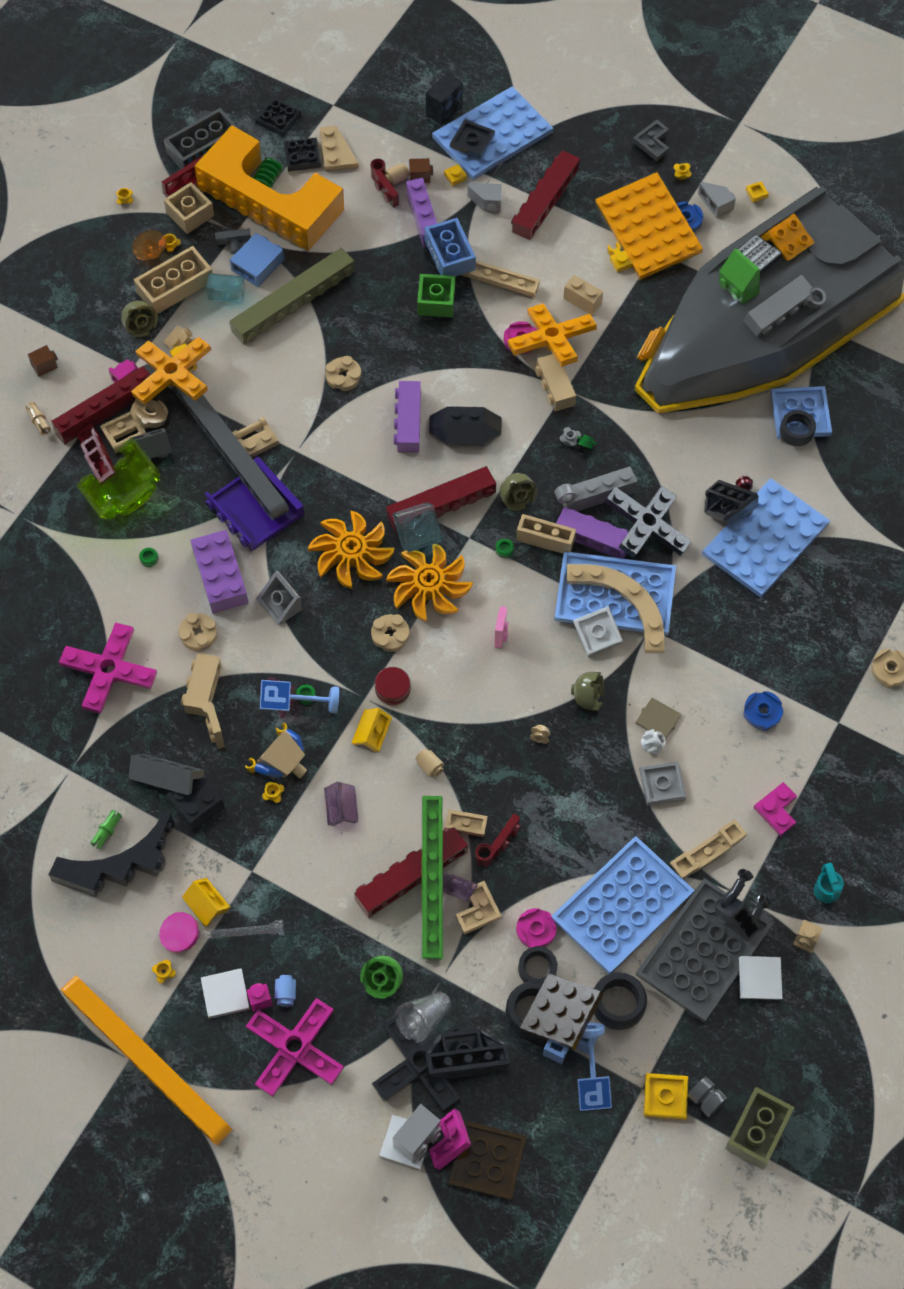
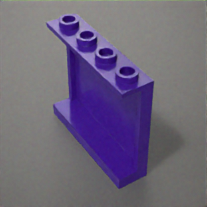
M259 457L253 460L286 502L289 508L287 513L275 520H271L239 477L213 495H210L208 492L205 493L207 507L217 513L218 519L228 525L227 527L231 534H236L241 545L244 548L248 547L251 552L305 515L303 504Z

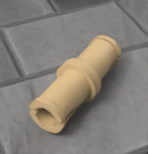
M29 402L25 409L31 417V422L36 425L41 435L48 434L51 428L45 420V415L40 412L35 402Z

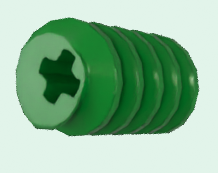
M266 157L253 176V179L271 188L283 168L273 158Z

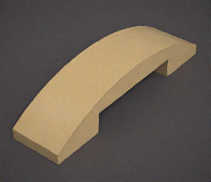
M734 819L720 828L718 833L691 851L684 852L671 861L670 864L678 875L684 879L721 857L744 839L747 833L737 820Z

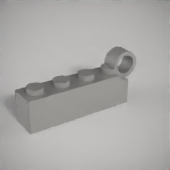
M800 275L748 312L743 321L756 337L762 333L765 335L772 330L774 324H781L786 319L785 316L795 314L802 304L812 309L820 308L826 300V294L820 288H813L803 275ZM811 295L818 296L820 302L814 301Z
M627 467L574 485L563 484L556 488L554 493L558 502L563 504L564 507L580 511L605 503V500L615 487L627 495L636 493L637 479L631 467Z

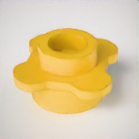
M690 164L674 165L675 177L684 180L691 176Z
M128 188L119 189L116 192L118 197L116 200L117 204H131L133 202V191Z
M166 234L160 241V246L165 247L168 252L174 251V248L181 244L180 240L176 239V236L173 234Z
M272 782L266 783L265 793L262 794V798L266 801L272 800L275 803H279L281 801V794L284 792V786Z
M166 959L152 967V972L156 974L158 983H164L166 979L176 976V971L172 969L170 960Z

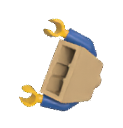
M282 723L283 730L276 728L278 737L257 760L259 763H256L253 758H249V762L253 765L251 767L245 765V768L250 773L257 772L275 778H284L290 772H293L300 779L307 771L299 763L305 756L301 737L291 729H288L286 723Z

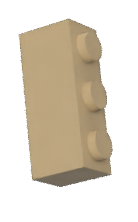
M553 354L537 358L535 372L537 377L540 376L542 380L541 386L543 391H546L548 394L547 400L549 405H552L555 411L575 406L576 394L564 366H560Z
M522 514L517 528L516 541L564 554V551H572L576 529Z
M198 653L196 660L193 659L191 664L192 675L187 678L186 688L188 689L186 694H183L181 700L185 713L206 717L202 710V705L205 702L212 703L222 668L220 657Z

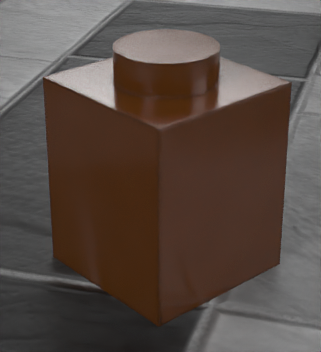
M429 158L409 159L410 180L423 178L424 183H430V176H433V165H430Z
M47 345L27 354L30 364L38 377L58 368L56 360H58L54 350L50 351Z

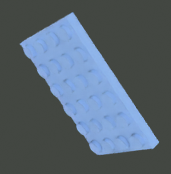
M512 86L433 132L432 138L474 180L553 133V127ZM464 119L495 130V136L481 159L450 148V142Z
M771 478L757 492L759 496L758 507L753 510L752 514L744 519L730 521L702 551L704 557L760 598L765 595L830 522L828 518Z
M564 551L554 621L574 623L573 620L609 606L618 629L644 633L637 609L616 590L596 585L567 584V564L599 565L626 574L649 593L661 614L664 635L668 636L676 565Z
M635 836L562 905L551 918L600 967L610 974L691 897L695 890Z

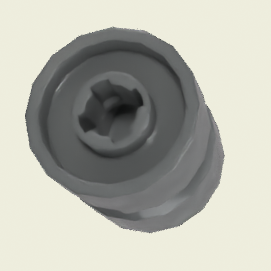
M705 1076L692 1088L687 1096L695 1104H701L700 1109L708 1117H711L725 1103L728 1097L720 1089L715 1090V1084Z

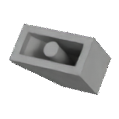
M706 182L699 184L698 195L716 218L734 210L736 198L727 187Z
M468 183L467 196L483 211L501 212L502 184Z

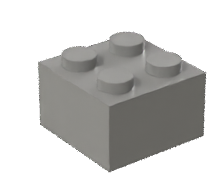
M420 1104L393 1136V1148L412 1163L416 1159L420 1161L426 1154V1148L430 1142L434 1144L440 1137L441 1120Z

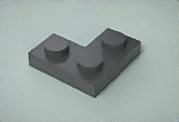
M656 120L634 136L633 143L655 161H658L669 152V147L660 141L669 133V129Z

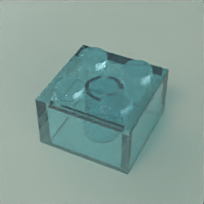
M426 502L393 513L402 549L411 552L443 541L432 504Z

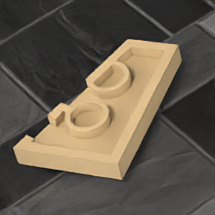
M337 126L320 127L325 171L359 168V163Z

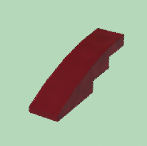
M90 423L76 433L81 442L80 446L85 453L84 456L99 483L103 484L114 476L116 472L95 427Z

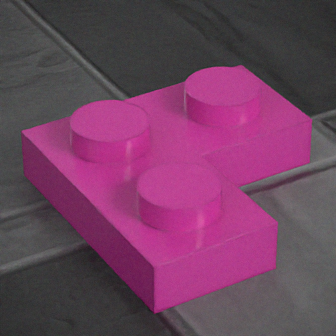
M783 782L754 805V809L780 837L796 824V821L784 808L797 798V795Z
M453 1109L441 1119L440 1126L444 1138L429 1149L433 1165L439 1170L471 1146L461 1113L456 1109Z

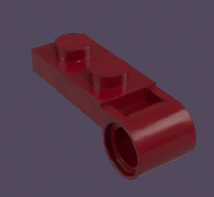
M380 158L372 160L370 163L371 178L376 189L382 192L385 201L390 203L393 208L398 206L399 194L384 176V171H386L385 161Z
M513 813L492 845L483 843L477 846L475 851L477 865L488 867L499 856L501 851L505 852L510 845V838L512 835L516 836L521 828L519 816ZM481 853H488L490 856L488 858H481L479 855Z

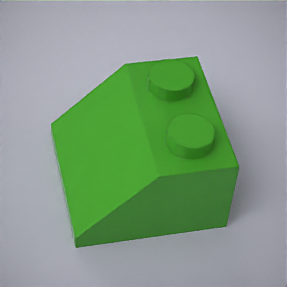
M736 248L719 271V284L735 300H738L743 305L760 294V269Z

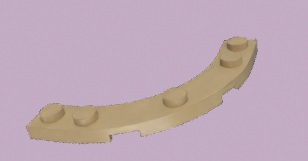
M567 564V584L601 586L607 589L612 588L619 592L631 605H634L644 629L645 653H664V627L661 614L653 598L638 582L626 574L608 567L589 564Z

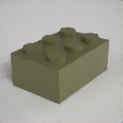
M755 1087L725 1149L764 1170L795 1107Z

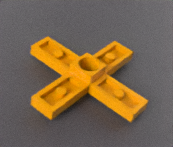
M543 303L527 308L528 315L538 330L508 339L507 341L514 356L545 346L548 351H552L562 367L578 362V356L567 339L597 330V324L590 314L557 324Z
M197 337L171 358L148 340L135 352L139 358L156 371L131 391L132 395L145 405L170 384L172 387L176 386L196 401L208 391L207 385L187 370L211 351L210 345L200 337Z

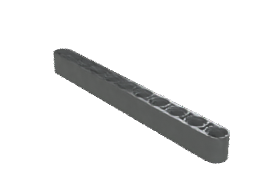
M176 386L172 387L174 393L270 519L275 520L287 513L289 508L284 499L204 395L194 401Z

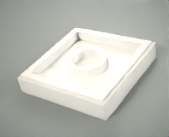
M609 606L573 620L587 656L623 642Z
M740 956V998L781 1000V957Z
M242 969L201 977L209 1019L250 1010Z
M392 1115L379 1157L421 1170L424 1157L420 1161L416 1159L412 1163L393 1148V1136L408 1119Z

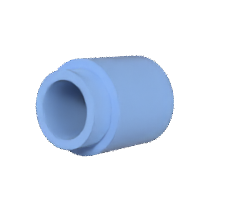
M281 975L279 979L275 980V1001H277V1006L290 1007L293 1006V1001L296 1000V980L292 979L291 975Z

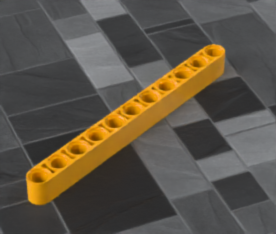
M75 975L60 989L65 997L216 1146L228 1136L232 1128L78 976Z

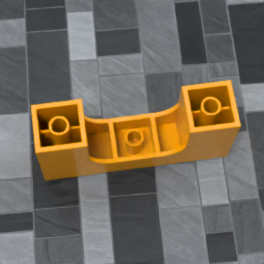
M231 125L195 165L198 188L202 192L212 195L216 200L226 203L228 207L240 211L242 215L252 218L256 223L264 225L270 231L278 233L285 240H290L299 248L309 251L344 211V189L323 176L314 173L305 185L293 194H281L250 177L261 164L259 140Z

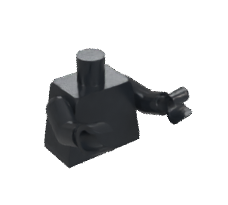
M740 869L737 873L740 878L736 879L732 888L717 901L715 909L724 922L748 942L762 929L758 920L763 913V909L770 906V900L767 896L765 901L762 902L764 895L761 893L757 898V905L750 911L744 902L737 899L745 886V882L752 880L754 877L749 870Z

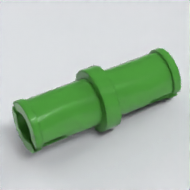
M111 810L104 823L99 825L98 832L90 842L93 847L97 844L96 849L101 850L107 838L112 836L114 833L113 829L122 818L119 812L115 814L116 811Z

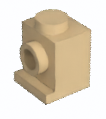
M804 920L793 945L812 954L823 928Z

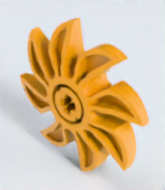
M350 511L353 525L352 532L346 531L345 522L341 520L327 519L321 521L320 525L335 535V537L329 534L320 535L313 539L308 547V551H327L320 556L318 561L319 576L322 578L333 566L339 563L336 568L337 579L343 586L352 589L351 567L356 568L358 577L363 580H378L383 575L366 561L373 565H381L387 562L395 551V548H376L382 544L385 536V528L382 522L364 536L366 532L365 519L354 511Z
M432 543L433 562L431 564H426L424 553L417 550H407L401 552V556L411 563L416 570L407 565L398 566L386 578V582H406L400 584L395 591L394 604L396 609L415 595L412 600L413 612L417 618L427 622V600H433L434 610L438 613L454 614L459 609L442 594L452 599L461 598L473 586V582H453L459 580L463 575L465 569L463 556L461 555L451 565L443 569L447 563L446 553L440 545Z

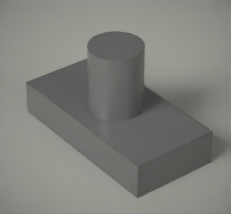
M250 228L215 233L217 246L229 244L230 253L233 255L240 250L239 243L247 242L251 238Z

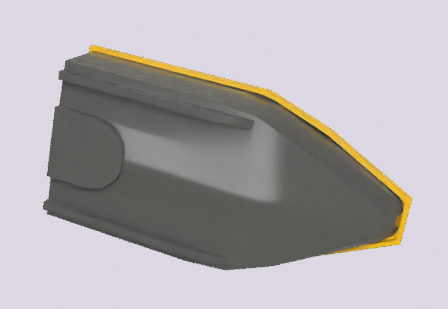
M816 186L724 248L699 269L682 297L675 314L664 329L666 331L653 356L646 363L635 385V391L659 414L737 400L788 384L904 302V294L902 293L904 266L901 264L902 259L898 255L893 257L881 245L882 240L842 204L838 206L826 195L827 190L823 186L820 188ZM795 213L813 239L814 244L788 262L782 256L760 275V294L742 305L726 289L720 286V269L734 249L741 247L755 234L759 237L763 236L770 229ZM767 241L769 244H771L777 249L773 242L771 243L770 241ZM800 275H803L813 288H820L825 292L826 300L820 308L812 309L802 304L795 314L785 316L786 319L781 324H774L772 330L765 335L762 333L756 337L743 321L748 312ZM811 295L814 301L820 302L818 296Z

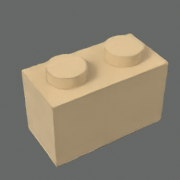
M573 275L564 286L563 299L593 315L602 305L603 291Z

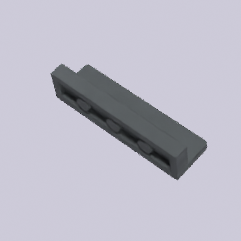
M147 754L131 755L129 779L191 795L193 779L204 777L203 769Z

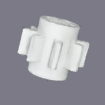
M654 729L646 731L641 739L644 751L652 752L653 755L660 753L666 743L664 735L661 732H655Z

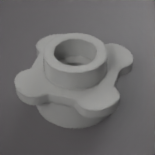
M566 427L564 428L563 435L560 436V441L567 446H575L577 444V436H581V433Z

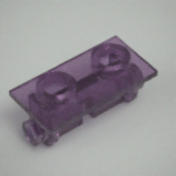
M443 873V892L467 902L478 884L454 874Z

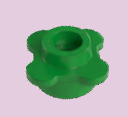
M584 434L583 437L577 436L580 439L578 444L592 449L594 444H598L593 442L594 438Z

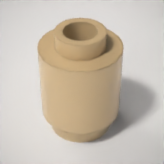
M404 163L397 164L384 171V176L392 186L404 181L410 175Z
M427 748L421 750L415 757L419 767L429 777H438L444 770V763Z

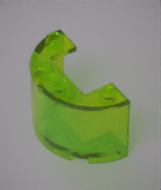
M133 437L124 442L123 446L119 448V451L125 457L119 459L113 466L116 472L114 476L100 484L98 479L90 473L83 477L76 485L101 518L115 519V515L121 514L125 516L133 512L152 496L157 488L155 485L156 481H160L158 469Z

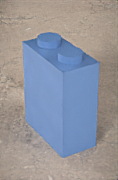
M255 233L230 259L231 271L259 287L284 261L283 249L279 245L270 242L265 236Z

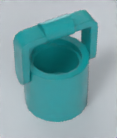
M827 863L823 865L822 873L819 875L813 890L814 895L819 901L832 903L839 899L844 882L841 875L835 872L832 863Z

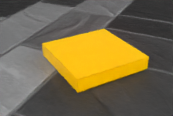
M646 1073L644 1117L686 1120L688 1076Z

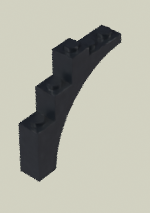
M163 812L157 824L142 840L120 854L91 861L69 860L56 857L48 874L51 881L96 897L105 885L104 879L127 887L128 882L132 881L135 876L134 869L157 877L159 871L164 869L166 863L161 851L165 848L167 834L171 833L174 828L172 815Z

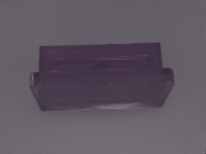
M338 781L325 787L324 794L328 825L336 826L343 821L357 823L358 811L355 787Z

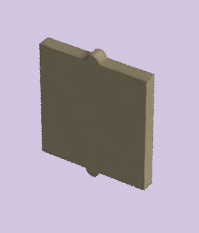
M651 698L646 707L642 708V713L637 719L636 724L648 731L654 729L655 732H661L666 739L671 730L675 729V724L680 718L681 713Z

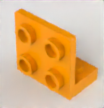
M795 213L761 236L766 242H773L777 249L782 252V256L787 262L814 244L813 239Z

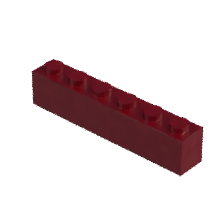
M563 150L559 156H555L552 166L546 169L543 179H539L536 189L530 192L527 202L521 205L518 215H514L512 218L513 233L528 240L532 239L578 172L580 158Z
M141 366L53 419L51 422L56 435L65 445L77 438L76 433L91 423L95 427L130 406L136 400L131 391L146 380L150 373L144 366Z
M485 466L387 506V518L395 533L405 532L413 526L422 525L430 519L439 518L447 512L456 511L464 505L473 504L481 498L492 496L496 493V481L488 467Z
M455 827L443 830V868H445L468 852V844ZM422 848L418 851L410 852L406 859L400 863L395 862L389 867L388 871L377 874L372 879L373 881L367 885L362 884L356 889L354 893L355 901L368 919L422 883Z

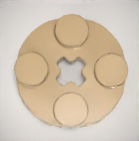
M350 356L334 359L326 365V381L333 389L338 388L341 391L352 390L359 384L361 368ZM341 372H347V373H346V376L339 375V374H340Z
M136 399L131 407V415L141 428H157L165 424L168 410L160 400L157 402L151 399L144 405Z
M188 614L179 626V636L183 645L194 651L202 650V648L207 646L210 647L217 638L215 621L206 614ZM201 629L203 633L195 635L194 630Z
M389 614L381 616L373 622L371 629L372 641L384 651H398L405 646L404 644L409 639V626L401 615ZM388 630L395 631L393 636H389L385 632H388Z
M890 649L878 652L871 665V671L875 679L887 688L903 684L904 653L899 650L893 651ZM888 664H889L890 666H893V665H894V666H895L894 671L888 670V669H887V668H888L887 665H888Z

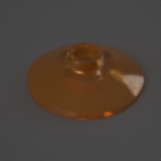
M146 230L140 233L132 244L134 255L141 260L155 259L165 249V237L157 230Z

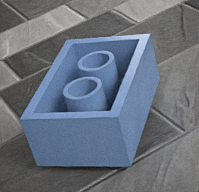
M458 218L424 227L425 243L440 275L458 276L476 270V256Z

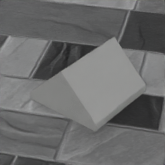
M275 571L257 596V600L276 623L280 625L300 612L302 604L301 597L280 572Z

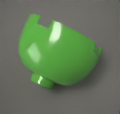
M381 955L370 959L364 964L360 980L361 983H364L368 994L375 998L384 999L398 991L403 982V972L395 959L390 956Z

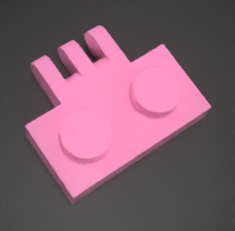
M505 606L499 608L494 646L496 648H502L503 642H507L509 622H506L507 608Z

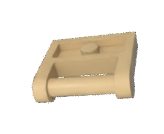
M131 411L100 426L115 454L120 452V449L130 445L129 438L146 433L144 428H141L132 417ZM135 430L138 431V433L118 443H116L115 441L116 439H119Z
M264 417L259 418L257 422L239 431L235 430L232 432L251 458L279 444V440ZM261 427L263 428V431L245 440L241 439V437Z
M205 702L202 705V710L207 717L206 725L211 742H216L217 749L223 748L225 744L214 705L211 702Z

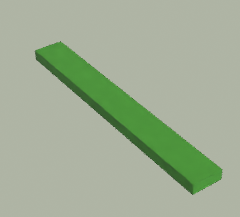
M422 796V959H443V796Z

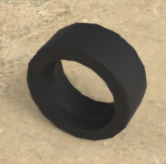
M802 410L788 412L784 415L780 425L782 439L792 446L808 444L816 430L814 418ZM793 421L804 423L808 427V433L803 435L793 434L788 430L787 425Z
M535 946L527 949L521 955L518 972L524 983H544L547 977L537 979L529 976L527 973L526 963L534 956H541L547 959L550 965L548 974L556 976L558 964L552 951L545 947Z

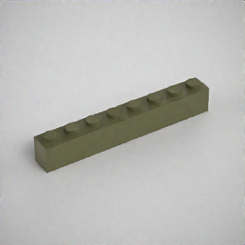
M342 248L338 249L231 319L229 322L232 333L243 344L254 340L256 336L266 332L271 326L281 322L289 314L295 313L301 306L310 303L312 299L322 295L327 289L337 285L345 277L351 276L355 271L354 260Z

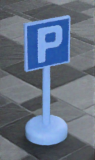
M261 680L260 709L289 711L290 699L328 702L329 712L337 714L339 687H332L329 697L291 695V682Z
M589 1023L582 1038L588 1039L591 1078L578 1079L580 1111L612 1108L610 1077H596L593 1038L600 1037L605 1032V1026L600 1023Z

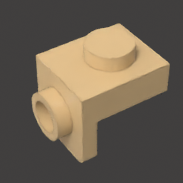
M176 326L164 343L172 350L176 346L187 344L189 341L192 342L194 340L193 333L186 327Z

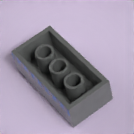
M219 108L164 139L166 153L182 169L206 154L231 125L236 128L238 127Z

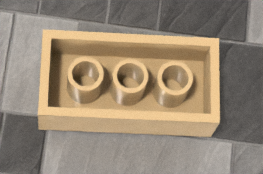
M194 246L134 279L136 292L144 302L154 308L157 314L214 282L212 268Z

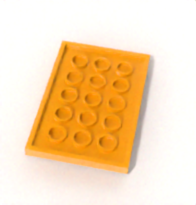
M657 172L595 199L596 205L621 245L622 250H625L629 256L633 269L640 280L703 252V247Z

